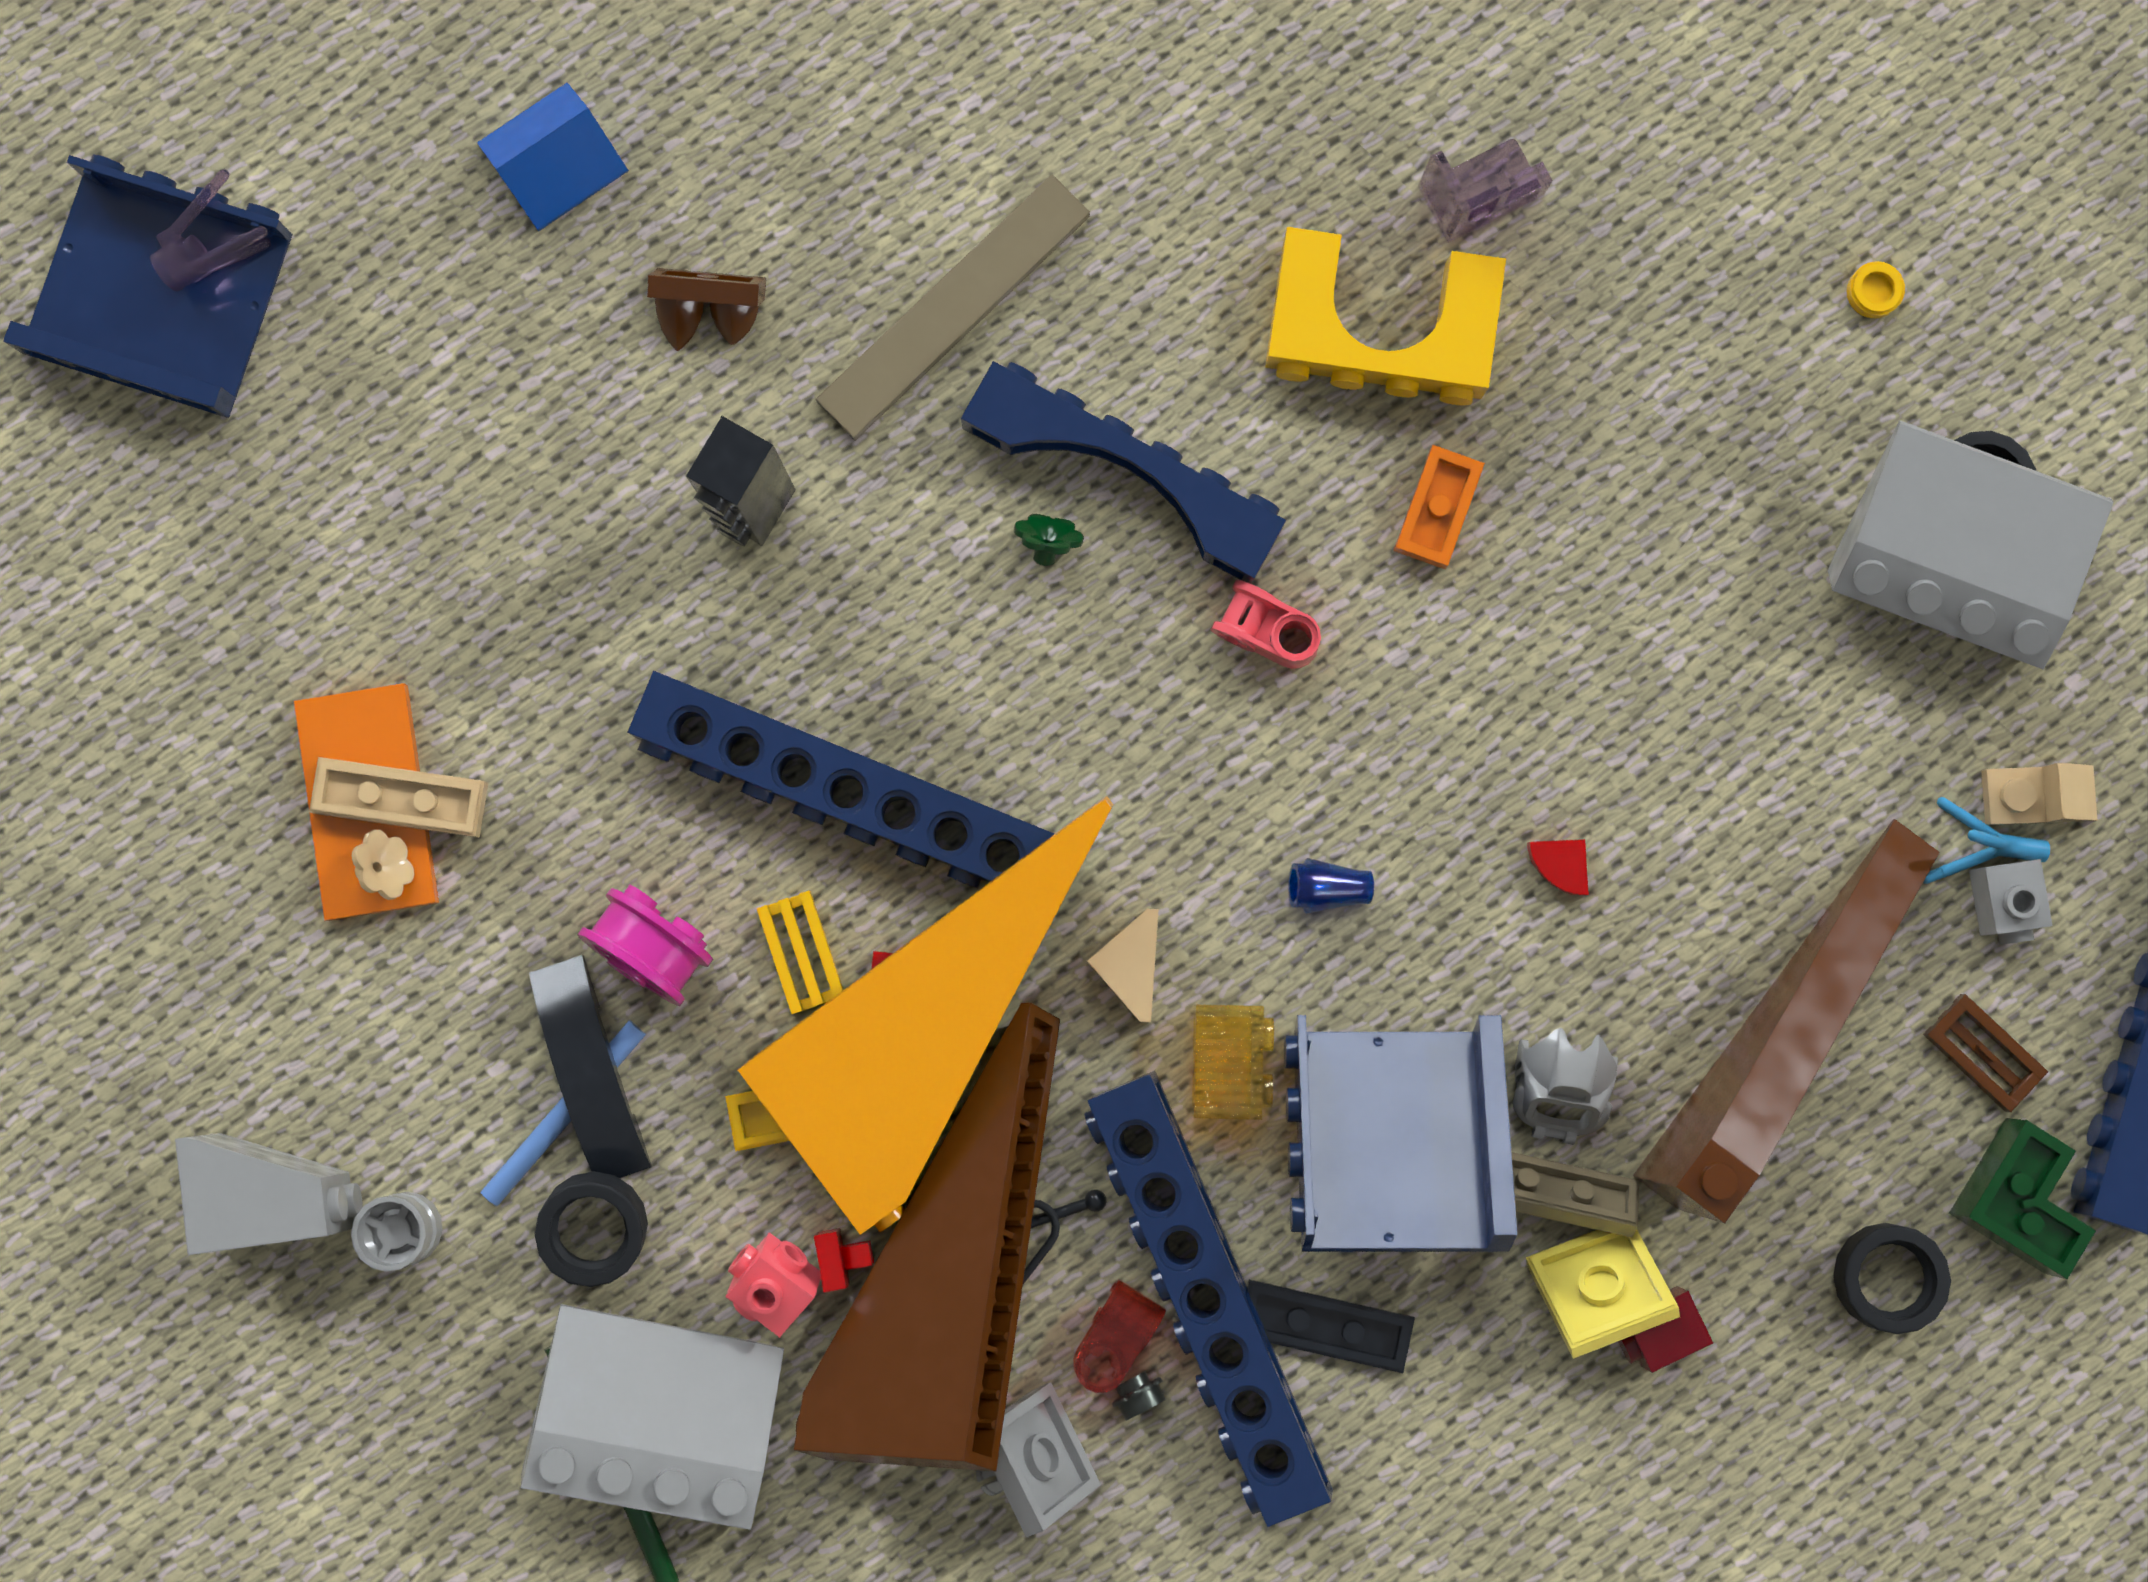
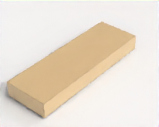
M318 757L309 812L480 838L488 782Z

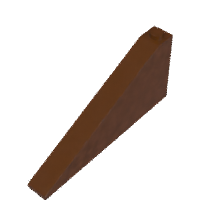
M1896 819L1892 820L1633 1174L1635 1178L1678 1210L1726 1223L1763 1171L1940 853L1938 850Z
M1031 1002L1020 1004L806 1386L802 1396L800 1414L796 1421L794 1451L832 1461L997 1471L1060 1019Z

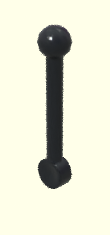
M1091 1190L1086 1194L1085 1199L1053 1210L1057 1213L1058 1219L1087 1209L1099 1212L1106 1206L1107 1199L1102 1191ZM1045 1212L1032 1216L1031 1228L1051 1222L1050 1218Z

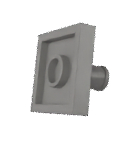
M1051 1382L1030 1391L1005 1409L997 1471L976 1470L978 1482L996 1476L995 1481L984 1484L981 1489L991 1496L1004 1491L1026 1537L1047 1529L1101 1485Z

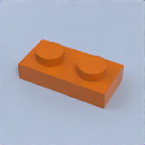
M1432 445L1393 551L1446 569L1485 463Z

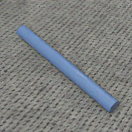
M630 1020L609 1043L617 1068L646 1035ZM563 1097L482 1189L481 1194L495 1206H498L571 1122Z

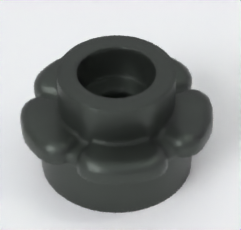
M1144 1371L1116 1386L1115 1388L1120 1398L1112 1402L1113 1408L1118 1406L1127 1421L1163 1402L1166 1398L1158 1385L1163 1380L1158 1377L1150 1381Z

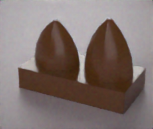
M657 268L648 275L647 297L655 298L656 314L661 330L676 351L682 349L695 334L702 317L704 302L710 304L711 316L720 334L729 344L735 345L745 337L756 320L759 305L765 300L766 277Z

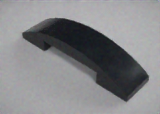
M580 955L529 972L534 999L552 1065L591 1172L611 1174L622 1178L651 1168L652 1165L636 1116L631 1112L598 1011L600 1005L584 956Z

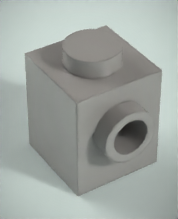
M2041 859L1969 870L1980 936L1998 934L2000 945L2035 940L2033 929L2053 926Z

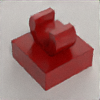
M840 1228L821 1231L814 1235L824 1293L846 1289L850 1284L849 1269L871 1266L874 1263L871 1240L843 1245Z

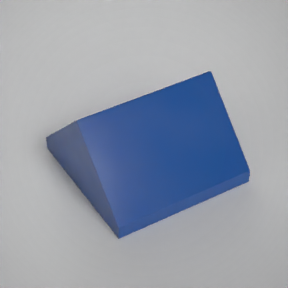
M565 83L477 142L538 232L629 171L589 108L568 83Z

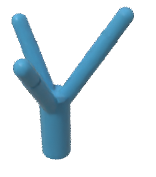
M1940 797L1937 800V805L1972 829L1968 832V838L1971 841L1989 847L1929 871L1923 883L1929 884L1998 856L2030 861L2041 859V862H2046L2050 855V844L2046 840L2000 834L1945 797Z

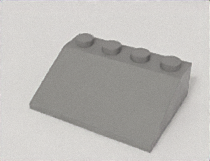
M1899 420L1832 558L1828 569L1831 588L1834 592L2044 670L2071 619L2114 502L2108 497Z
M560 1304L521 1471V1488L751 1530L764 1474L784 1348Z

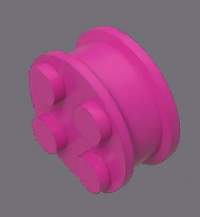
M629 885L624 893L611 888L606 894L610 905L592 929L582 927L577 936L596 953L606 959L607 963L624 977L642 988H648L668 1002L681 1006L685 1000L680 992L699 965L708 967L713 961L711 955L704 950L707 946L702 940L704 935L691 924L677 916L672 923L661 917L660 911L655 908L657 903L638 888Z

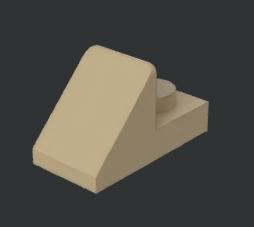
M2054 763L2043 767L1986 769L1981 771L1985 824L1988 826L2098 821L2093 765Z

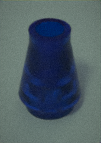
M1306 858L1304 863H1293L1290 868L1288 879L1290 905L1292 908H1303L1304 912L1308 914L1355 904H1370L1374 895L1373 874L1371 871L1356 870Z

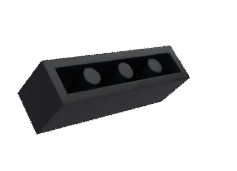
M721 416L686 475V478L697 492L694 499L703 505L702 510L711 516L709 520L718 526L716 530L744 547L749 539L763 546L796 490L774 445L724 416Z

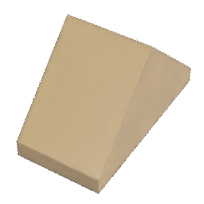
M1147 908L1087 961L1090 967L1138 1022L1151 1023L1159 909Z

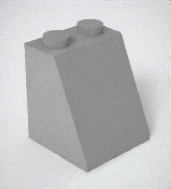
M222 1133L175 1139L188 1255L333 1235L352 1229L354 1219L363 1207L360 1187L357 1183L350 1182L348 1171Z

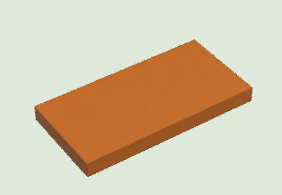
M405 683L294 701L309 809L318 757L420 772L408 685ZM310 813L325 921L439 903L429 830ZM372 830H381L388 838L399 837L402 839L408 849L407 860L411 862L414 868L413 881L403 885L401 896L392 900L383 898L378 892L369 893L365 891L355 874L352 851L356 846L363 844L365 834Z

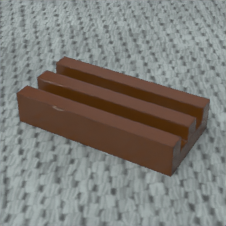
M1960 994L1953 1001L1950 1008L1938 1017V1021L1923 1034L2005 1112L2011 1113L2048 1073L2036 1059L1966 994ZM1963 1013L2028 1072L2022 1080L1957 1020ZM1950 1029L2013 1090L2007 1094L1949 1040L1944 1033Z

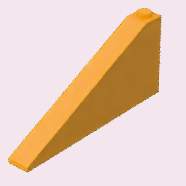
M1108 796L1104 797L768 1045L737 1070L860 1235L873 1225L881 1232L902 1217L905 1211L902 1204L906 1202L1114 805Z

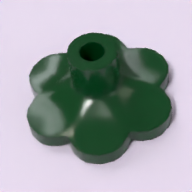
M1031 514L1028 520H1019L1014 525L1015 535L1022 538V544L1025 547L1035 550L1033 560L1043 566L1053 565L1056 555L1067 554L1071 548L1081 547L1084 540L1083 534L1075 530V524L1066 519H1052L1050 516Z

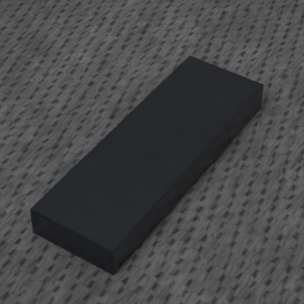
M1249 1279L1248 1292L1254 1307L1259 1313L1270 1343L1404 1373L1415 1321L1414 1316Z

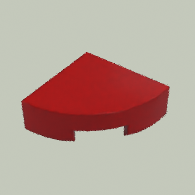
M1585 839L1527 843L1532 864L1548 883L1564 893L1578 896L1589 895Z

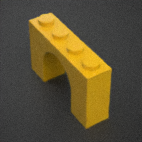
M1287 227L1282 246L1265 368L1277 369L1276 376L1278 378L1295 382L1308 381L1309 374L1331 377L1330 384L1342 389H1362L1364 382L1386 385L1385 392L1397 397L1418 396V390L1440 393L1439 400L1452 405H1471L1473 398L1482 399L1489 388L1506 258L1451 251L1444 267L1438 317L1434 330L1416 345L1402 350L1385 351L1368 347L1357 341L1346 331L1338 318L1334 304V287L1342 235Z

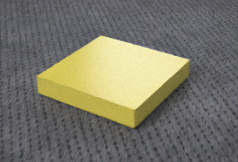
M1595 1230L1526 1257L1530 1273L1573 1359L1680 1317L1679 1307L1638 1230L1635 1231L1633 1237Z

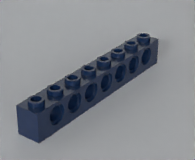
M654 670L627 731L633 737L641 740L637 750L665 762H669L672 753L693 761L689 771L719 784L724 774L744 782L740 792L768 804H772L775 795L796 803L792 813L822 826L826 817H831L847 824L844 835L871 846H875L878 837L899 845L896 856L925 868L929 859H934L951 866L947 877L977 889L982 879L991 882L1003 873L993 870L987 863L988 851L994 844L1003 841L1013 844L1019 851L1020 860L1054 835L1052 832ZM691 717L704 718L708 727L705 738L695 745L684 744L680 737L683 723ZM745 737L756 739L759 744L757 759L747 766L735 765L731 758L733 745ZM795 758L809 761L811 766L809 780L799 787L785 785L782 778L784 766ZM845 779L857 780L863 787L861 801L852 808L838 807L833 798L835 787ZM896 800H906L912 803L915 808L913 822L907 828L901 830L888 827L884 819L886 808ZM947 821H958L967 829V839L964 845L954 851L943 850L936 843V832L940 825Z
M1154 1070L1093 1096L1087 1100L1091 1111L1084 1114L1087 1126L1097 1144L1105 1142L1113 1160V1163L1107 1165L1109 1178L1117 1195L1120 1197L1127 1194L1135 1213L1134 1216L1129 1217L1131 1230L1141 1249L1149 1247L1156 1262L1157 1268L1151 1270L1154 1285L1162 1301L1165 1302L1171 1299L1180 1319L1173 1323L1176 1337L1186 1355L1194 1352L1202 1371L1201 1374L1195 1376L1198 1389L1206 1406L1210 1408L1216 1405L1224 1424V1427L1218 1429L1219 1438L1230 1461L1239 1459L1247 1480L1240 1482L1251 1513L1254 1515L1261 1512L1266 1526L1270 1527L1330 1503L1333 1488L1273 1346L1267 1338L1264 1325L1257 1309L1253 1305L1245 1280L1156 1071ZM1141 1125L1150 1131L1153 1137V1147L1149 1153L1136 1154L1128 1149L1124 1141V1134L1128 1126ZM1153 1178L1168 1180L1175 1189L1174 1203L1168 1206H1158L1152 1203L1146 1193L1147 1182ZM1175 1231H1186L1192 1234L1198 1244L1197 1254L1186 1259L1174 1255L1168 1245L1169 1235ZM1198 1284L1211 1285L1219 1293L1220 1306L1211 1311L1197 1308L1190 1297L1191 1288ZM1222 1337L1232 1338L1242 1347L1243 1357L1235 1363H1224L1215 1356L1212 1348L1213 1342ZM1243 1391H1254L1263 1398L1266 1409L1257 1416H1247L1236 1407L1235 1396ZM1264 1445H1277L1286 1452L1288 1463L1279 1469L1267 1468L1259 1461L1257 1451Z

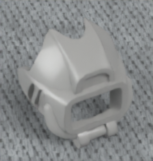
M1563 1028L1554 1030L1544 1040L1530 1048L1528 1040L1520 1039L1515 1063L1517 1089L1515 1090L1513 1107L1517 1116L1524 1123L1533 1127L1531 1136L1543 1139L1544 1136L1562 1139L1563 1143L1574 1145L1577 1136L1587 1135L1600 1129L1608 1121L1613 1108L1609 1099L1616 1081L1618 1057L1611 1055L1600 1035H1596L1592 1044L1586 1050L1577 1051L1573 1049L1568 1042ZM1540 1102H1547L1584 1109L1586 1112L1580 1120H1564L1538 1113L1536 1107Z

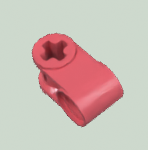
M1236 580L1232 586L1235 594L1222 620L1215 621L1210 630L1218 637L1246 651L1256 652L1283 667L1296 669L1310 664L1317 654L1321 640L1320 628L1316 621L1308 614L1279 601L1265 590L1248 582ZM1251 607L1244 623L1239 625L1247 608ZM1288 629H1300L1309 637L1310 646L1302 653L1293 654L1282 648L1279 636Z

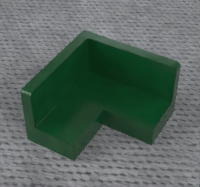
M2005 1119L1949 1212L1952 1216L2044 1274L2068 1279L2096 1232L2092 1227L2047 1200L2076 1153V1150L2030 1121L2021 1119Z

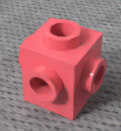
M769 1232L756 1248L747 1244L733 1260L728 1269V1272L733 1275V1279L725 1297L733 1302L735 1309L744 1318L760 1322L780 1338L815 1298L821 1280L820 1270L808 1262L805 1254L796 1245L788 1241H780Z

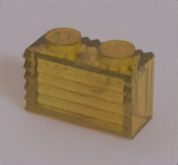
M1194 1005L1193 1118L1262 1120V1108H1272L1273 1074H1263V1051H1273L1274 1018L1264 1017V1006Z

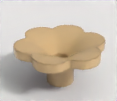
M372 830L365 834L363 844L353 849L352 861L355 865V874L365 891L369 893L378 892L383 898L392 900L401 896L403 885L413 881L414 868L411 862L407 860L408 849L402 839L399 837L388 838L383 831Z

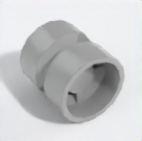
M402 1192L376 1198L364 1205L354 1219L351 1230L353 1248L360 1260L373 1269L387 1272L417 1264L429 1257L439 1245L443 1231L441 1215L434 1203L421 1194Z

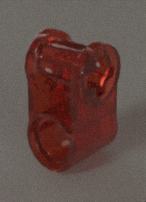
M1117 1279L1109 1290L1112 1293L1103 1308L1099 1307L1095 1313L1092 1325L1078 1346L1073 1358V1368L1079 1382L1087 1390L1095 1393H1107L1117 1388L1138 1354L1143 1351L1154 1335L1166 1312L1165 1307L1120 1279ZM1104 1350L1110 1352L1108 1361L1114 1368L1113 1372L1109 1376L1099 1373L1095 1379L1088 1377L1091 1369L1085 1361L1086 1357L1089 1354L1099 1357Z

